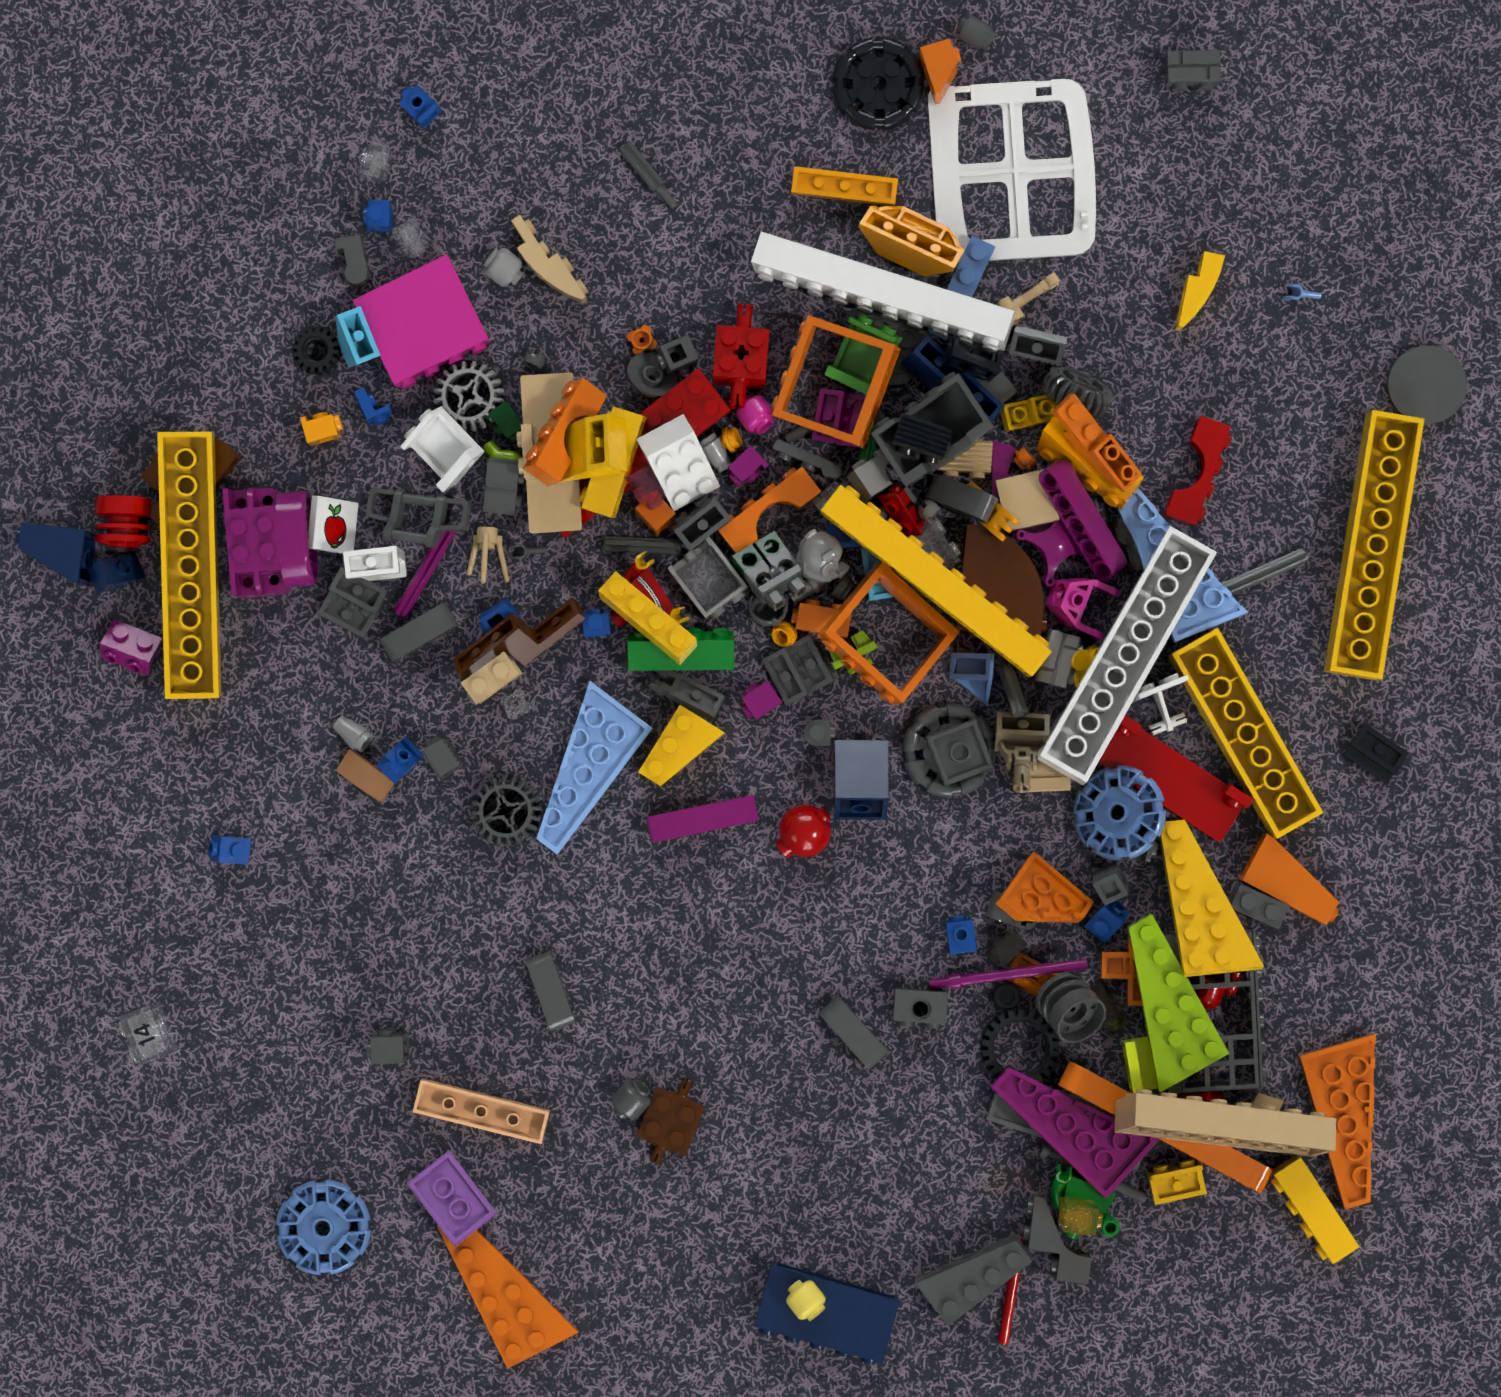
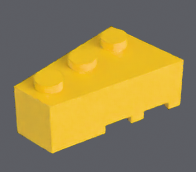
M679 705L638 773L662 786L724 735L725 732Z

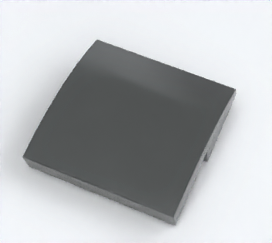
M340 567L328 589L329 593L317 614L365 639L388 591L362 577L346 579L345 568Z
M812 634L762 659L786 706L836 680Z

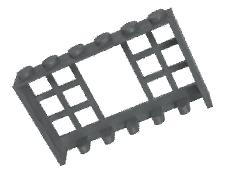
M1243 927L1257 952L1260 949L1259 934H1256V930L1251 927ZM1162 932L1181 965L1176 932ZM1262 969L1250 970L1249 980L1230 981V973H1224V982L1205 983V975L1199 976V983L1191 984L1194 990L1250 986L1252 1033L1219 1035L1222 1041H1227L1228 1060H1217L1203 1068L1204 1082L1185 1083L1184 1079L1164 1090L1166 1093L1179 1094L1263 1089V1081L1267 1080L1266 1066L1262 1065V1055H1265L1266 1047L1264 1039H1261L1260 1030L1264 1028V1016L1259 1010V1002L1263 1001L1262 987L1258 986V976H1261ZM1252 1039L1253 1058L1234 1059L1233 1040ZM1234 1065H1254L1253 1080H1235ZM1228 1066L1229 1081L1210 1082L1209 1067Z

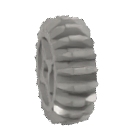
M465 361L461 362V370H458L455 364L451 365L454 373L450 375L447 370H444L443 374L447 378L446 381L437 379V383L443 386V388L434 389L435 394L441 395V397L433 400L436 405L443 404L442 407L458 424L461 423V427L465 431L468 424L471 425L473 432L477 431L476 423H480L483 429L487 428L484 422L486 419L485 415L489 416L488 413L496 408V404L501 405L505 402L503 399L497 398V396L505 393L504 389H495V387L502 383L499 378L492 380L496 374L493 370L485 374L487 371L485 364H482L479 370H477L476 361H472L470 369H468ZM475 376L466 386L454 385L462 377ZM482 380L488 384L490 389L489 402L479 396ZM472 390V394L475 396V399H469L467 402H465L466 399L464 398L463 394H469ZM449 391L459 397L456 413L451 410L448 403ZM471 407L484 408L478 415L463 417ZM491 418L490 422L494 423L495 420Z

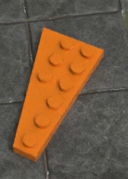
M1375 1033L1298 1055L1314 1111L1326 1113V1117L1336 1118V1151L1328 1152L1327 1156L1344 1209L1371 1202L1372 1170L1370 1168L1373 1144L1371 1138L1374 1114Z
M437 1225L507 1369L579 1333L562 1313L478 1229L454 1247Z

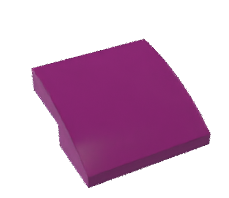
M820 388L814 422L852 435L866 395ZM816 431L812 432L811 440L864 449Z

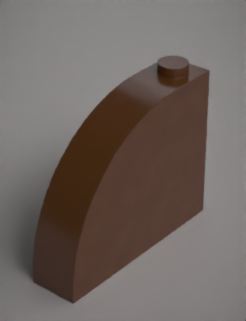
M967 524L965 526L961 574L966 577L964 582L970 587L975 584L987 594L984 598L990 603L995 601L1000 603L1008 610L1005 615L1012 620L1017 617L1029 627L1027 632L1033 637L1037 634L1040 636L1041 633L1045 634L1047 618H1043V589L1037 570L1028 555L1009 537L1005 536L1006 539L1002 542L986 527ZM955 620V628L958 631L970 632Z

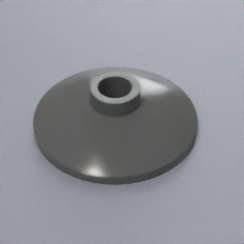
M640 353L634 356L628 364L627 376L630 383L639 392L650 397L660 398L677 385V372L667 375L665 369L661 371L657 366L655 356L658 354Z

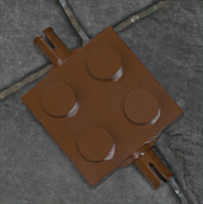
M683 1077L678 1091H668L658 1086L655 1088L651 1103L647 1108L637 1133L638 1137L648 1140L656 1146L650 1159L652 1163L655 1162V1164L660 1165L665 1150L674 1151L684 1156L688 1153L706 1107L693 1101L688 1096L693 1082L691 1079L687 1082L688 1078Z

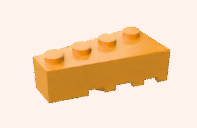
M1054 415L1042 431L1036 449L1040 456L1049 462H1055L1057 459L1066 460L1087 490L1098 493L1108 505L1122 510L1138 490L1144 477L1141 475L1125 492H1121L1092 467L1062 433L1065 428Z

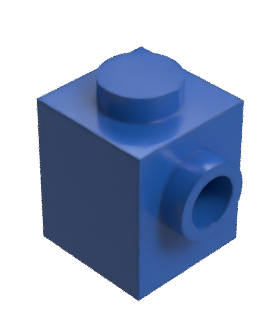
M966 914L950 916V921L945 922L949 954L977 951L973 920L971 918L966 919Z

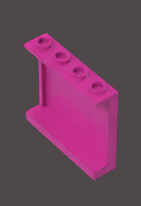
M447 254L353 300L355 307L361 306L381 355L380 358L396 388L402 387V389H407L417 383L415 379L423 375L426 378L432 377L440 372V367L449 364V366L456 365L464 360V355L470 352L473 355L479 354L487 349V344L491 343Z

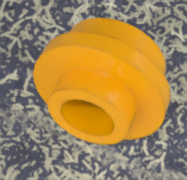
M735 427L723 428L722 435H720L722 446L731 453L737 452L738 448L742 447V438L739 431Z
M782 621L773 627L772 639L781 647L790 646L797 640L796 629L790 623Z

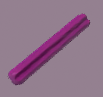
M443 532L437 546L428 550L394 609L395 614L402 618L408 617L456 532Z

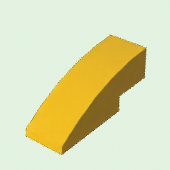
M1204 251L1200 256L1197 276L1188 275L1185 279L1175 330L1180 331L1205 304L1220 275L1225 255Z

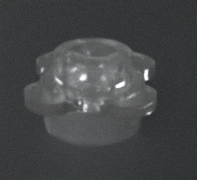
M515 689L513 694L502 696L500 700L501 705L505 706L508 712L507 717L510 719H516L519 714L523 712L528 713L531 710V704L524 698V691L522 689ZM514 702H518L517 707L513 705Z

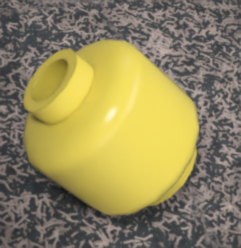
M798 1280L788 1288L790 1294L786 1299V1303L798 1319H808L811 1321L826 1308L823 1305L826 1297L813 1281L808 1280L802 1283L801 1280Z

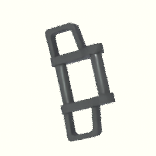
M371 488L366 515L371 519L387 523L383 531V540L386 542L398 540L425 544L426 547L435 548L443 532H464L467 530L472 505L466 500L451 499L447 496L438 495L437 497L408 494L405 490L397 489L393 491ZM378 495L393 497L390 518L374 513L376 497ZM405 504L434 508L432 524L427 534L400 530ZM448 505L463 506L459 525H445Z

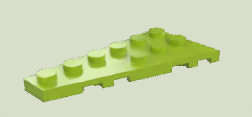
M1150 913L1127 926L1137 972V982L1140 988L1152 1062L1157 1079V1089L1161 1093L1228 1055L1229 1052L1188 978L1183 977L1181 965L1156 920Z

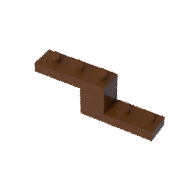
M572 597L533 629L512 612L453 659L458 676L462 680L467 679L504 650L524 666L585 619L579 602Z

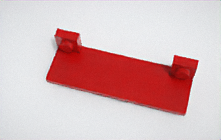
M1125 715L1098 763L1109 769L1117 768L1118 765H1125L1143 771L1144 776L1148 779L1152 778L1159 786L1165 800L1162 801L1165 808L1215 841L1221 842L1241 810L1248 808L1253 799L1233 785H1227L1143 730L1141 728L1142 725ZM1137 783L1133 786L1138 790H1140L1141 786Z

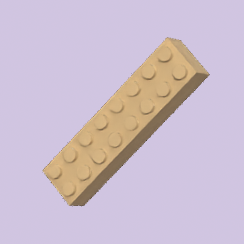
M1143 1089L1136 1090V1093H1127L1125 1097L1115 1102V1133L1308 1157L1336 1151V1118L1326 1117V1113L1310 1112V1115L1301 1114L1302 1110L1285 1109V1112L1277 1111L1275 1106H1261V1109L1252 1108L1251 1103L1239 1102L1236 1103V1106L1227 1105V1100L1212 1099L1211 1102H1204L1202 1097L1187 1096L1186 1099L1177 1098L1175 1093H1161V1096L1152 1095L1151 1090Z

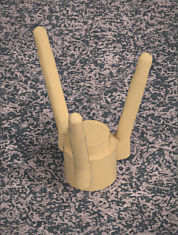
M477 527V535H473V547L468 563L467 575L470 576L472 574L479 547L482 550V584L486 582L488 550H495V545L504 581L506 583L509 582L502 546V536L498 535V528Z

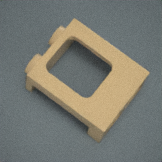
M502 652L462 681L461 684L477 705L521 675L522 671L508 652Z

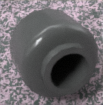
M637 1079L624 1081L612 1096L614 1112L622 1119H637L651 1103L649 1088Z

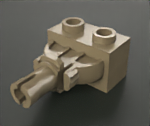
M997 712L994 752H1000L1002 758L1006 761L1007 770H1011V763L1013 761V790L1020 793L1022 782V793H1027L1030 791V762H1032V771H1036L1039 761L1037 757L1050 736V714L1029 713L1025 717L1014 718L1012 712Z

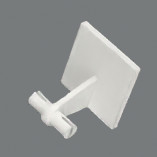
M1178 673L1159 680V686L1157 687L1154 686V683H1151L1139 689L1133 702L1153 695L1162 717V721L1149 725V730L1160 727L1150 732L1152 736L1163 731H1173V727L1187 723L1186 718L1176 721L1185 717L1183 712L1169 717L1161 692L1188 681L1187 675L1179 677Z

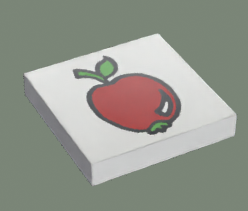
M312 496L308 531L309 549L343 554L344 551H353L358 503L323 496Z

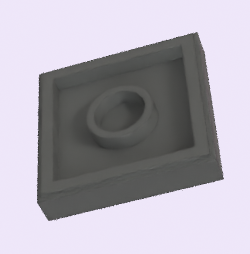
M976 718L926 737L944 786L995 768Z

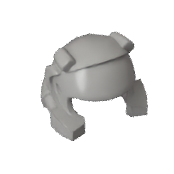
M812 529L800 542L796 563L802 569V575L805 578L817 582H831V580L836 578L841 580L850 570L849 565L839 562L843 548L836 537Z

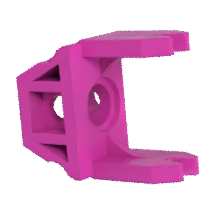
M1075 577L1072 579L1055 580V584L1051 587L1045 603L1050 612L1055 614L1058 622L1065 627L1091 638L1103 640L1104 634L1083 625L1080 621L1092 590L1118 598L1121 591L1096 579Z

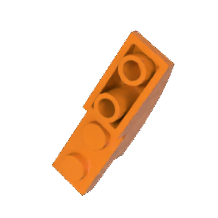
M1075 393L1069 394L1052 411L1065 428L1062 433L1092 467L1121 492H1125L1142 475L1112 434L1104 433Z

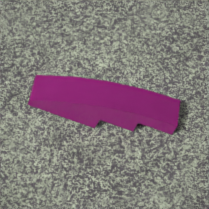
M754 795L646 817L651 843L759 821Z

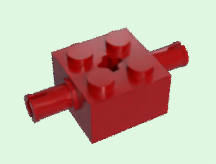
M744 304L737 305L736 326L717 325L713 385L731 387L729 407L736 409L737 398L739 399L738 409L746 407V388L765 389L769 329L751 327L754 307L750 304H746V314H743ZM739 355H744L742 360L738 359Z

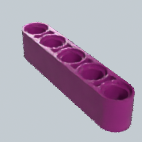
M1057 459L1039 473V482L1095 576L1101 581L1107 582L1126 567L1127 559L1072 466L1064 459Z

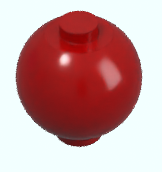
M804 804L791 808L780 821V838L776 841V846L787 858H790L793 854L799 857H811L819 854L826 848L831 838L830 815L823 808L818 809L812 805Z

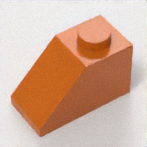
M950 38L920 47V61L935 105L941 103L957 74L958 63L961 62L957 46H952Z

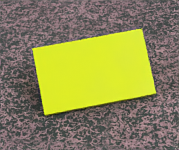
M1148 1036L1122 1040L1130 1093H1136V1090L1157 1089V1079Z

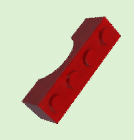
M1204 416L1197 418L1189 444L1195 449L1200 458L1201 470L1199 477L1191 487L1171 492L1162 517L1189 527H1194L1197 522H1202L1206 508L1202 506L1205 498L1209 499L1213 492L1215 484L1211 483L1214 473L1218 474L1221 469L1223 459L1220 458L1222 449H1227L1231 441L1232 434L1228 433L1231 426Z

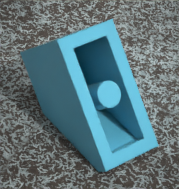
M361 306L335 316L338 343L348 368L381 356Z

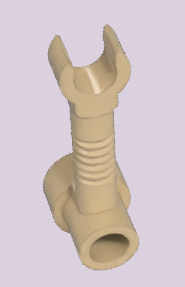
M1054 272L1014 300L1007 296L996 305L1014 311V326L1025 318L1020 308L1032 301V299L1058 286L1060 280Z

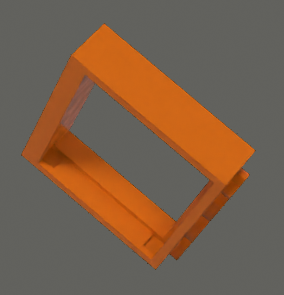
M808 315L806 321L803 320L798 332L800 338L797 346L794 345L789 357L791 363L788 371L785 370L780 382L782 388L779 396L776 395L773 400L772 415L784 421L865 449L901 348L895 344ZM816 327L883 350L852 435L786 412Z
M881 562L870 569L817 634V637L822 640L821 642L826 646L825 649L835 652L841 657L840 661L845 667L850 670L854 669L860 674V679L864 684L874 687L880 692L879 696L882 700H887L891 705H897L907 699L958 635L959 631L884 562ZM876 582L883 586L940 638L900 690L836 633L838 628Z

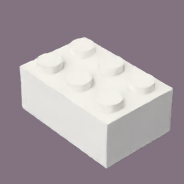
M684 414L636 439L673 511L720 487L704 451Z

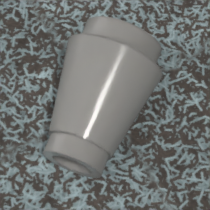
M713 432L699 441L707 460L719 473L728 468L731 461L725 448L722 446L720 436L717 437Z
M344 716L338 718L333 726V729L337 731L353 751L363 752L373 740V735L370 734L369 729Z

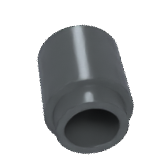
M970 15L968 19L963 17L956 29L960 33L958 38L977 50L981 48L987 51L996 35V32L991 30L992 27L973 15Z

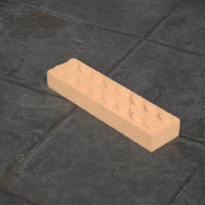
M424 1078L420 1081L413 1108L414 1113L538 1144L543 1142L550 1114L548 1109Z

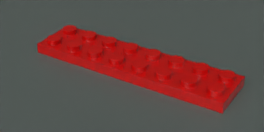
M698 368L639 414L647 417L642 436L684 414L696 437H698L732 410L701 369ZM639 445L624 493L652 472ZM590 478L579 480L580 496L583 488L588 487ZM581 508L582 526L598 513ZM566 531L560 533L564 538H567L575 531Z

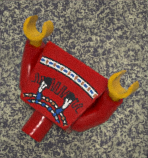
M647 551L637 555L635 562L625 571L623 577L676 622L683 623L688 621L689 617L683 619L680 617V610L685 609V607L682 606L674 609L648 567L654 563V559L648 563L644 561L643 555ZM615 611L609 614L617 627L627 622Z

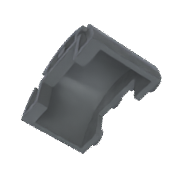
M955 372L948 374L940 380L942 385L931 389L925 394L926 399L919 404L915 401L903 409L907 415L956 431L946 461L939 460L938 464L922 460L924 454L914 451L913 455L910 456L897 451L899 446L893 444V440L902 416L892 419L889 416L875 425L877 429L871 433L905 487L923 479V475L933 473L984 439L983 435L985 433L989 434L995 428L960 373L955 374Z

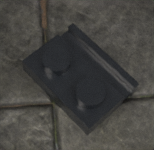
M1363 723L1342 755L1385 785H1388L1390 779L1395 775L1409 753L1366 723Z

